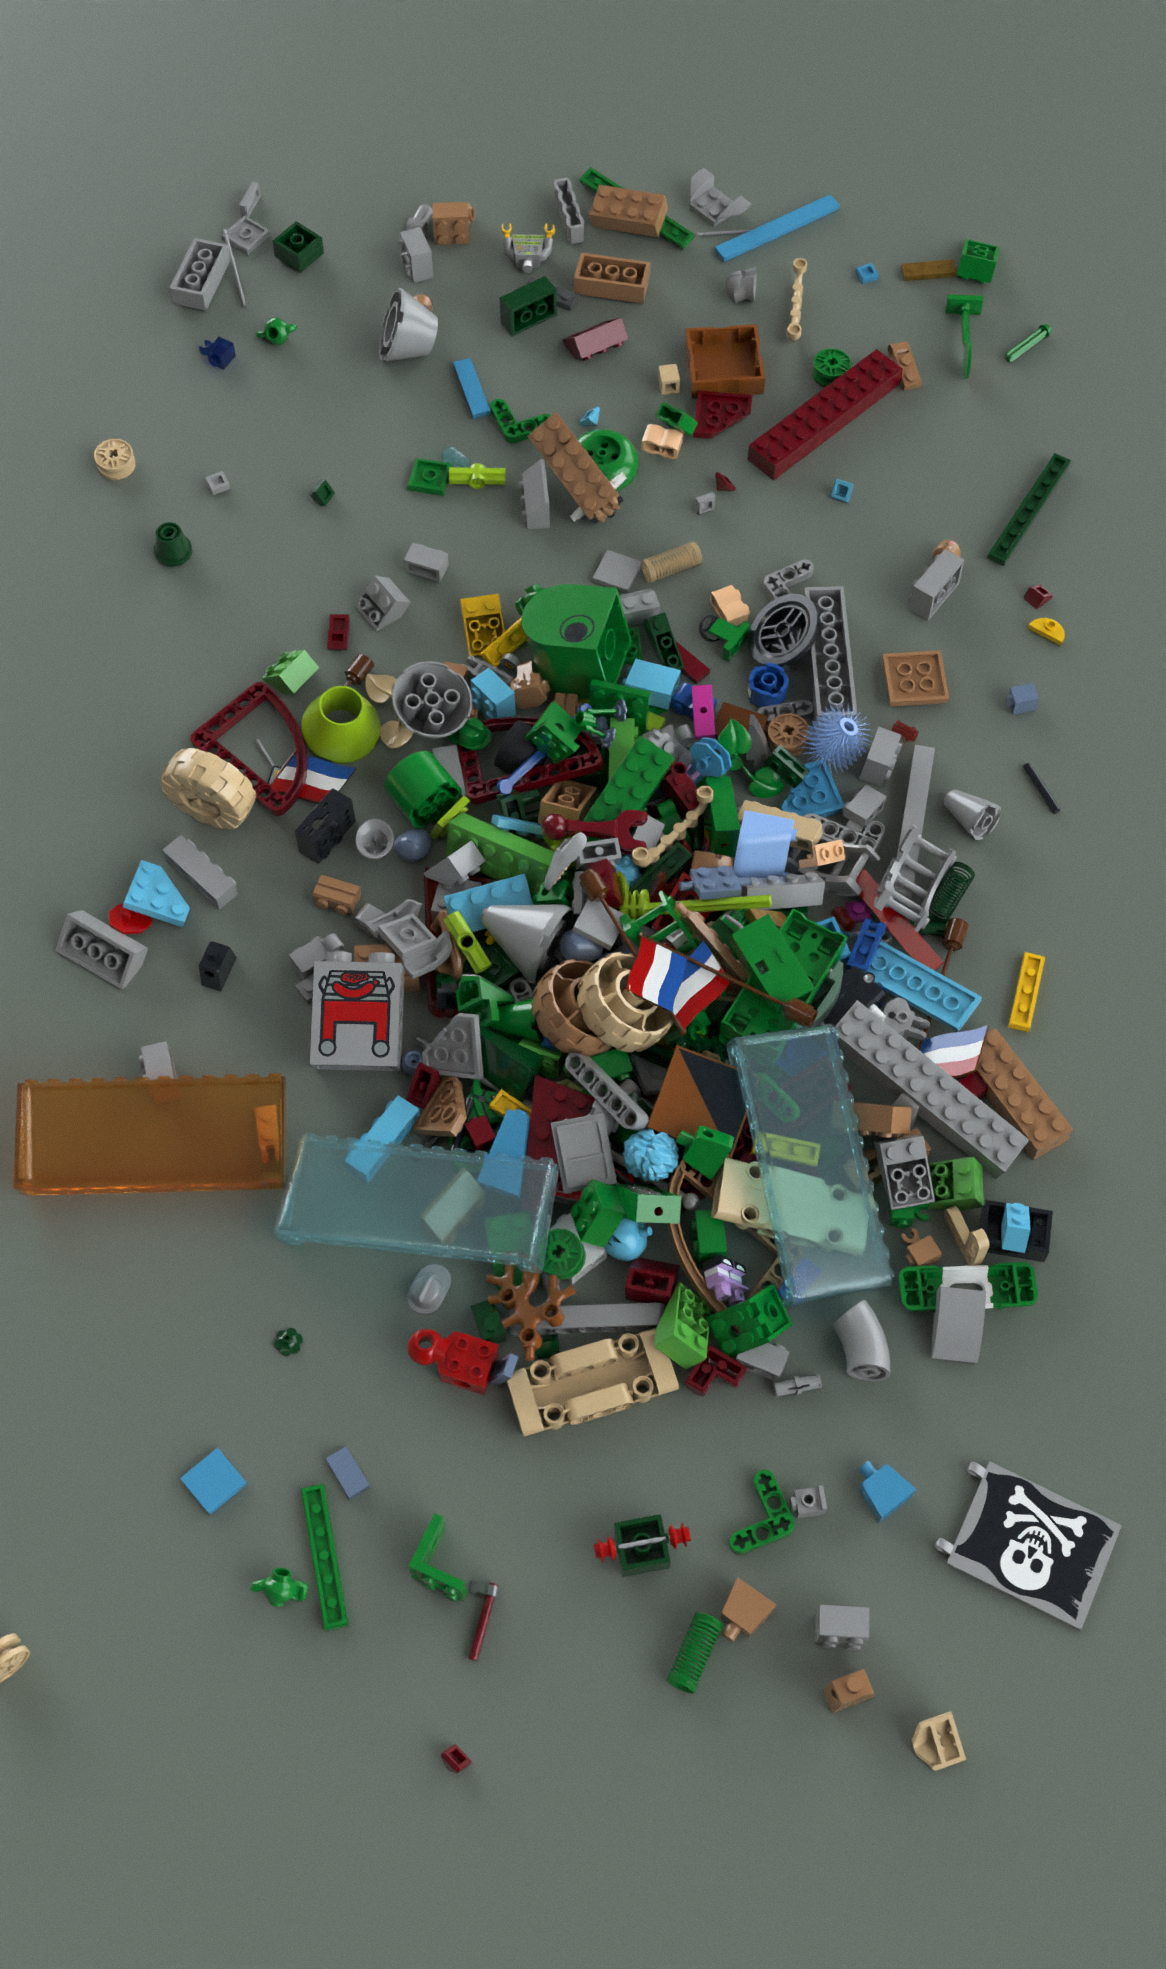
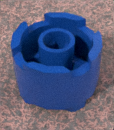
M766 663L765 666H760L759 668L756 666L751 671L748 683L750 703L761 708L782 704L785 701L789 678L784 673L782 667L777 664Z

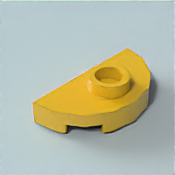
M1038 618L1033 620L1027 628L1062 646L1065 638L1064 629L1055 620Z

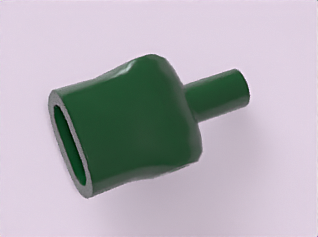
M702 815L698 817L697 827H688L686 829L692 839L693 852L700 851V843L705 838L704 818Z

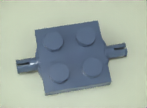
M731 866L690 869L691 881L679 882L680 891L693 890L698 894L700 900L741 897V886L752 885L751 877H737Z

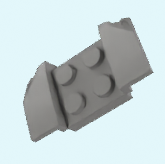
M408 899L390 912L366 922L365 926L376 938L382 937L402 959L401 964L405 971L414 979L436 969L449 958L452 943L447 930L436 938L418 919L422 903Z

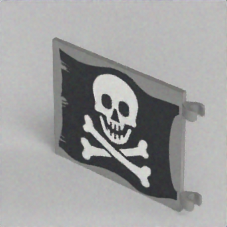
M990 1461L986 1469L976 1462H971L967 1468V1473L973 1477L980 1478L981 1482L954 1545L943 1538H939L935 1543V1550L949 1555L946 1562L947 1565L1081 1630L1122 1525Z

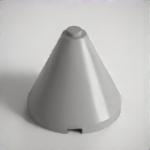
M565 904L491 905L483 910L480 918L482 919L483 926L528 982L537 985L544 976L542 973H547L556 965L557 960L551 950L560 944L563 934L572 929L575 914L573 909Z

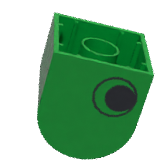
M577 584L552 586L536 594L527 603L522 614V627L534 663L542 679L548 681L550 692L554 694H577L578 698L589 699L592 679L617 684L632 641L617 588Z

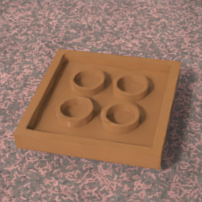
M941 650L882 655L890 707L949 702Z

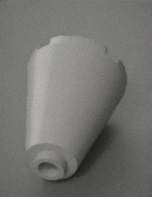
M956 789L949 791L944 797V806L970 836L976 840L983 839L982 835L984 833L989 835L1000 819L998 809L1001 810V807L994 802Z

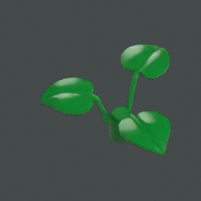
M731 719L717 740L730 753L732 767L729 770L743 769L749 778L752 779L749 784V790L754 796L758 798H771L778 795L784 790L785 786L782 778L776 772L771 770L769 766L758 769L755 776H753L742 763L740 754H745L749 751L752 741L746 728L736 720ZM706 777L696 784L697 789L705 786Z

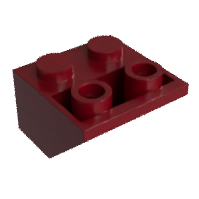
M641 1257L634 1259L625 1285L626 1299L644 1303H663L667 1307L675 1289L680 1265Z

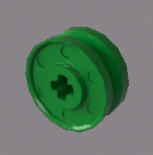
M824 349L817 353L814 358L812 376L819 385L826 387L851 368V359L841 350Z
M567 1229L548 1231L541 1237L536 1246L535 1255L537 1263L547 1275H556L557 1279L566 1280L574 1277L585 1264L586 1251L584 1245L574 1233Z

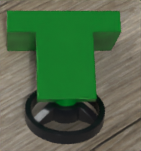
M708 615L703 617L699 623V632L704 640L716 642L721 639L727 642L723 647L722 658L727 662L731 661L748 639L750 624L745 621L737 627L714 615ZM706 618H712L711 623L707 625V628L703 629L704 620ZM704 632L714 635L717 639H709Z

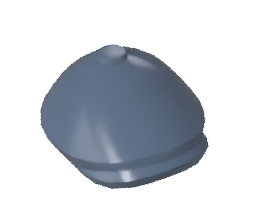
M410 829L402 833L395 840L394 848L396 854L405 862H417L430 851L432 837L423 829Z
M572 929L566 931L561 938L560 949L566 960L575 959V961L586 960L591 962L602 954V946L572 931Z

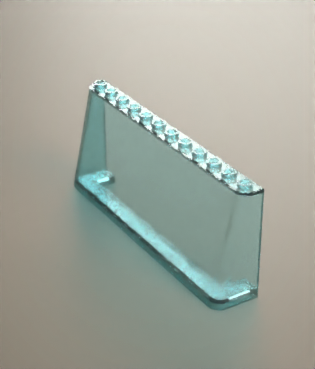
M832 1024L735 1037L726 1044L730 1065H736L784 1280V1284L779 1287L785 1308L890 1287L892 1281L895 1280L894 1271L889 1267L888 1263L889 1250L883 1241L884 1228L878 1220L879 1206L874 1201L872 1194L874 1192V1184L869 1179L867 1172L869 1170V1163L863 1155L864 1141L857 1129L859 1120L857 1114H854L852 1107L854 1105L853 1094L848 1090L849 1076L842 1064L844 1055L842 1049H839L837 1042L839 1040V1033Z
M305 1133L298 1140L272 1235L284 1244L304 1246L305 1241L516 1265L520 1271L542 1273L559 1167L556 1163H553V1159L546 1157L534 1160L526 1155H519L518 1158L510 1157L506 1153L488 1155L487 1152L479 1150L475 1151V1153H467L466 1150L460 1148L448 1151L440 1146H432V1149H429L419 1144H410V1146H402L399 1142L381 1144L380 1141L374 1139L362 1142L354 1137H347L346 1140H343L334 1135H326L324 1138L318 1137V1135L313 1133Z

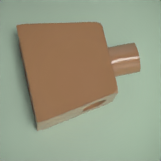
M737 1578L720 1618L728 1623L721 1632V1635L730 1642L735 1640L739 1632L749 1638L774 1612L777 1604L740 1578Z

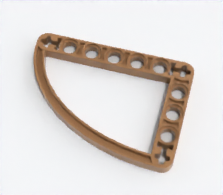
M683 1159L680 1160L678 1167L672 1172L667 1191L679 1195L680 1186L684 1178L713 1202L716 1175L711 1180L710 1187H704L700 1182L703 1174L699 1173L693 1178L698 1170L691 1166L692 1170L687 1172L685 1170L687 1162ZM744 1214L745 1217L750 1220L749 1216L747 1214ZM667 1223L669 1237L676 1257L696 1292L714 1313L727 1308L722 1301L716 1299L713 1290L707 1288L706 1281L690 1256L680 1224ZM754 1228L745 1229L776 1256L744 1300L760 1291L764 1281L770 1284L773 1283L778 1291L802 1258V1247L788 1242L784 1245L785 1241L781 1240L779 1244L774 1245L770 1242L769 1237L758 1234ZM794 1249L795 1251L793 1254L795 1256L790 1258L788 1256L790 1254L788 1250ZM776 1264H780L784 1268L782 1277L777 1276L774 1272ZM732 1325V1330L740 1334L739 1328L736 1325Z

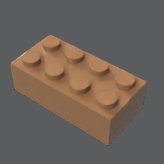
M599 185L589 216L592 226L596 228L658 237L668 206L666 197L662 194Z
M581 252L574 276V293L644 304L650 280V262Z

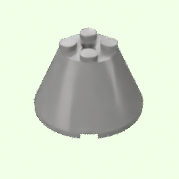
M433 661L416 663L406 668L394 684L392 691L394 711L401 723L414 734L427 738L446 737L461 729L469 718L472 709L470 688L465 679L448 668L449 666Z

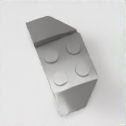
M702 168L691 177L690 210L712 227H716L729 217L741 215L752 205L742 196L732 201L714 187V175L705 168Z

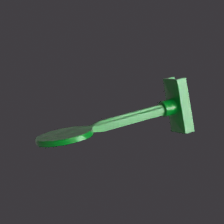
M947 294L945 313L959 314L961 316L962 344L964 346L963 378L968 379L972 359L969 314L981 315L983 296Z

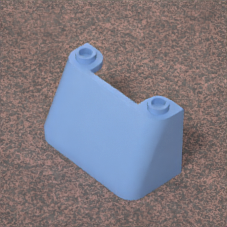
M745 810L733 867L735 875L739 878H767L770 875L786 876L788 872L784 871L790 841L795 842L797 829L793 828L795 820Z

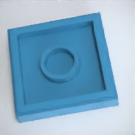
M218 1448L180 1478L209 1515L214 1513L247 1485V1482Z

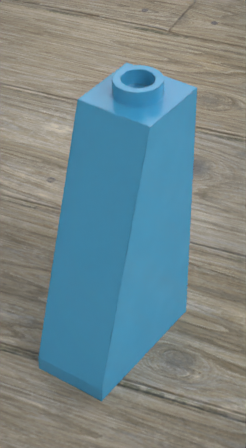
M508 1109L477 1182L484 1189L522 1202L530 1118L527 1116L528 1113L523 1110L515 1109L513 1111Z

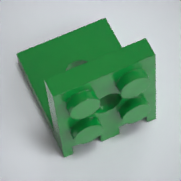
M553 701L540 716L525 739L527 741L529 739L532 740L542 754H548L553 760L552 763L557 764L575 753L579 748L574 740L583 728L577 727L574 723V718Z
M773 1283L748 1299L706 1317L722 1352L729 1357L766 1344L793 1325ZM732 1325H736L739 1328L740 1335L733 1332Z
M434 1513L408 1566L411 1568L410 1573H412L413 1578L423 1582L422 1586L431 1591L438 1589L444 1592V1597L454 1602L457 1599L464 1601L468 1593L466 1583L429 1565L446 1530L443 1517Z

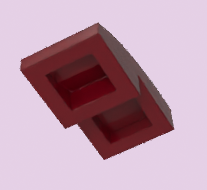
M330 614L328 650H347L350 625L349 614Z

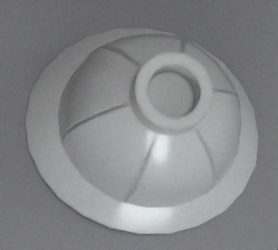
M380 819L365 821L358 828L355 837L358 851L369 859L384 857L392 849L394 841L392 829L385 821Z

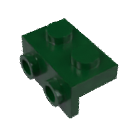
M780 744L764 762L794 789L805 779V776L810 771Z

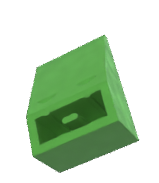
M975 1157L928 1163L935 1202L927 1203L929 1204L928 1209H947L957 1206L959 1210H968L983 1207V1166Z
M680 1282L676 1285L656 1328L654 1347L687 1370L707 1357L710 1325L706 1317L711 1315V1309L703 1299Z

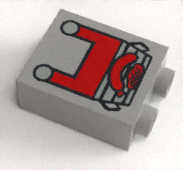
M331 951L326 952V961H314L310 1065L315 1070L401 1072L405 969L401 963H395V954L373 952L369 953V962H352V953Z

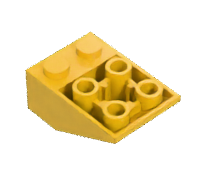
M499 593L460 599L469 656H479L483 650L505 632Z

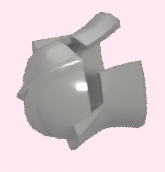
M756 266L748 270L735 271L727 277L725 290L729 297L735 299V303L746 299L754 302L757 279Z

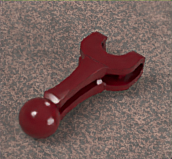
M625 810L616 820L606 822L566 820L560 814H550L543 819L541 830L546 838L555 841L563 837H572L580 832L584 833L586 837L602 840L618 838L621 854L632 855L635 848L643 847L647 849V845L644 841L634 839L630 835L629 829L634 826L644 825L648 820V814L639 810Z

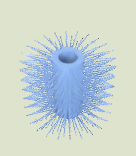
M837 708V717L834 714L835 712L831 716L829 715L831 713L826 711L827 714L824 713L825 716H822L823 718L820 717L821 721H812L814 727L808 725V728L812 730L809 734L811 735L812 733L813 737H807V739H813L816 743H805L816 747L810 749L817 750L813 752L818 753L816 758L820 756L817 761L821 757L823 758L821 759L822 761L825 759V774L826 759L829 762L828 766H830V760L831 762L833 761V766H835V760L838 761L837 763L842 761L848 764V761L852 763L851 760L854 759L852 756L860 755L859 757H862L860 751L866 752L865 749L861 748L860 750L857 746L858 744L864 746V743L862 744L858 740L861 739L863 741L865 738H859L860 736L858 735L868 734L858 733L857 731L870 729L857 728L862 726V724L856 725L858 722H854L857 716L853 720L852 716L850 719L849 716L844 718V708L843 716L839 708ZM840 763V764H838V765H840V766H838V767L841 768L840 770L843 772L842 767H841L842 764Z

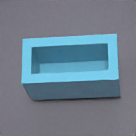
M1006 1203L1001 1223L1002 1249L1025 1253L1030 1234L1029 1207L1020 1203Z

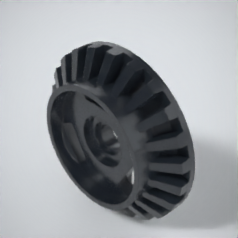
M787 594L768 603L755 617L749 630L748 648L751 656L762 666H765L766 663H773L783 667L784 664L789 666L793 662L800 660L811 649L816 641V635L820 631L818 626L821 624V619L819 618L820 612L816 608L817 606L808 597L801 594ZM788 628L787 633L781 636L782 631ZM773 646L782 652L771 653L770 649Z

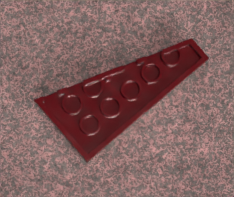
M535 1075L522 1210L543 1218L561 1180L551 1123L588 1115L595 1098Z

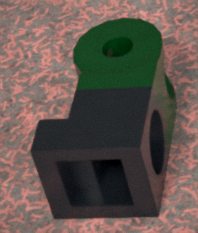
M441 973L435 977L434 994L436 995L435 1005L437 1009H458L456 998L458 987L454 977L450 974Z

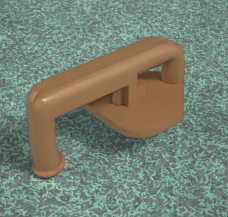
M443 909L430 925V929L435 933L441 931L443 933L447 930L451 939L452 950L449 958L434 970L439 974L446 973L452 975L457 983L462 976L464 962L467 958L444 922V919L449 914L446 909Z

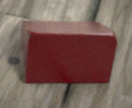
M1039 584L1029 587L1024 595V600L1035 609H1038L1052 599L1053 595Z

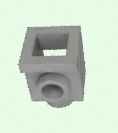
M823 1485L815 1488L794 1490L793 1497H790L792 1512L796 1511L797 1518L826 1514L827 1504ZM804 1498H811L813 1502L807 1504Z

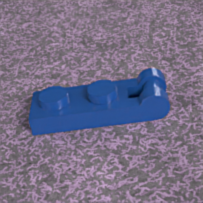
M868 918L864 920L847 962V969L856 966L859 970L865 969L867 972L869 971L881 938L885 933V923H874Z

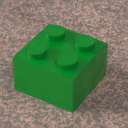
M593 1179L584 1188L582 1196L571 1210V1216L580 1241L602 1248L606 1246L626 1214L615 1186Z
M712 1210L695 1211V1219H691L692 1258L694 1262L697 1261L698 1269H703V1262L719 1255L725 1257L727 1255L724 1221L712 1218Z

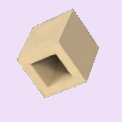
M677 364L661 365L658 367L661 395L679 393L680 378Z

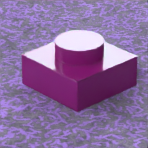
M864 900L846 903L845 908L850 925L863 923L866 918L871 919L868 905Z

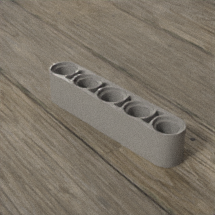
M571 1053L567 1056L565 1061L567 1070L624 1128L636 1131L647 1128L649 1123L648 1115L591 1057L579 1053Z

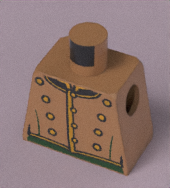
M865 1669L835 1679L823 1689L832 1714L876 1697Z

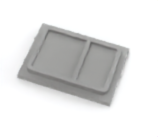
M604 1113L588 1114L583 1117L564 1119L551 1123L564 1194L584 1190L592 1179L610 1185L617 1183Z

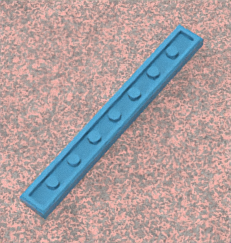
M827 195L716 246L714 252L723 262H726L839 210L840 205L831 195Z

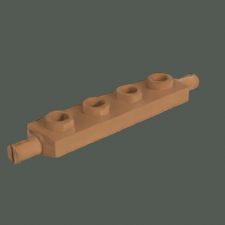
M678 901L673 907L681 914L684 922L701 941H705L711 953L734 979L746 984L749 974L745 971L741 961L736 960L731 955L733 953L726 944H722L719 941L717 932L707 927L704 923V917L699 912L688 910L681 901Z

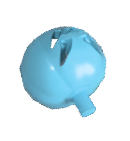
M623 1217L604 1249L611 1257L619 1261L628 1262L639 1258L647 1247V1236L652 1235V1228L645 1227L642 1222H634Z

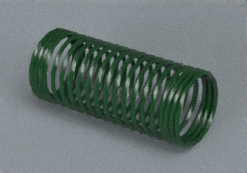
M954 862L949 867L937 887L929 907L935 914L946 919L937 917L929 909L928 918L932 922L947 923L975 877V873L970 866L962 862ZM953 867H959L966 870L971 875V877L965 871ZM954 870H959V871L963 872V873L966 874L969 878H967V877H966L965 875H963L962 873L957 872V871H954Z

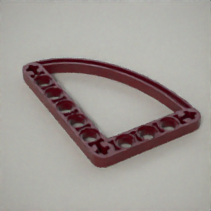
M256 682L191 734L190 740L195 749L208 752L211 748H217L218 751L213 753L221 759H231L229 763L238 770H244L242 774L249 781H257L252 786L256 792L255 800L273 815L281 816L285 814L299 798L305 785L308 768L305 743L292 713L278 695L265 683ZM265 700L273 706L285 721L296 746V773L289 790L284 796L216 741ZM243 701H249V702H250V703H249L247 706H245V707H241V706H240L241 702H243ZM228 713H234V714H235V716H234L233 718H230V719H226V718H225V716H226ZM213 725L220 726L216 731L210 730ZM262 792H270L268 797H260ZM273 800L275 801V803H276L277 805H282V806H280V807L274 806Z
M504 717L482 720L481 722L490 732L510 730L518 720L533 727L539 717ZM581 731L574 741L580 744L588 753L564 759L557 764L549 763L531 768L518 780L520 783L517 786H513L512 790L515 789L521 793L600 771L603 767V760L599 749L594 741ZM457 744L466 794L472 804H481L495 800L496 794L500 793L498 791L493 792L491 789L497 786L500 780L507 779L511 774L483 781L478 750L463 752L465 747ZM470 761L475 762V764L471 767L466 766V764ZM572 765H579L576 770H569ZM559 770L557 775H549L551 771ZM473 776H477V777H478V779H477L476 781H474V782H469V779H470L471 777H473ZM532 776H540L538 780L530 781Z

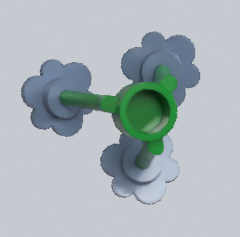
M623 699L616 701L613 709L587 708L586 711H578L574 718L575 725L584 728L585 731L592 732L593 737L601 738L602 748H609L615 738L616 729L614 727L608 729L606 717L601 716L599 718L593 716V714L614 713L618 722H624L626 720L627 707H625Z

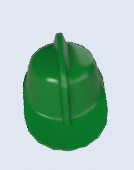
M468 718L463 727L454 734L449 735L448 738L453 743L467 749L480 750L490 743L491 732L479 719Z

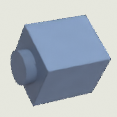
M1033 683L1010 687L1009 694L1006 696V704L1011 708L1012 714L1035 711L1039 701Z

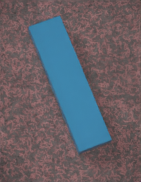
M471 358L453 362V367L472 418L490 415V408Z

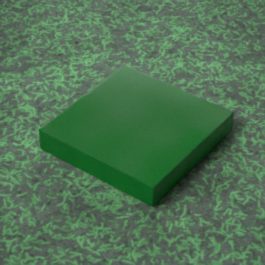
M416 458L407 490L444 496L449 481V468L452 467V464Z

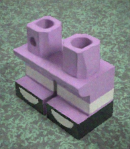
M722 1255L702 1263L707 1288L715 1291L717 1300H728L731 1306L744 1301L743 1293L749 1291L747 1286L742 1285L741 1276L746 1274L744 1265Z

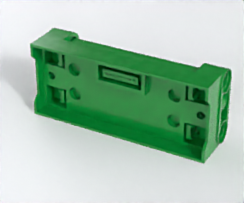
M793 908L779 931L815 987L811 993L799 999L810 1004L831 968L836 965L843 954L848 936L840 932L828 930L807 919L803 913ZM761 963L756 966L761 975L766 973ZM749 977L746 984L757 989L751 977ZM742 988L721 1022L718 1039L724 1045L767 1068H773L797 1023L785 1018L783 1009L773 1014L763 997Z

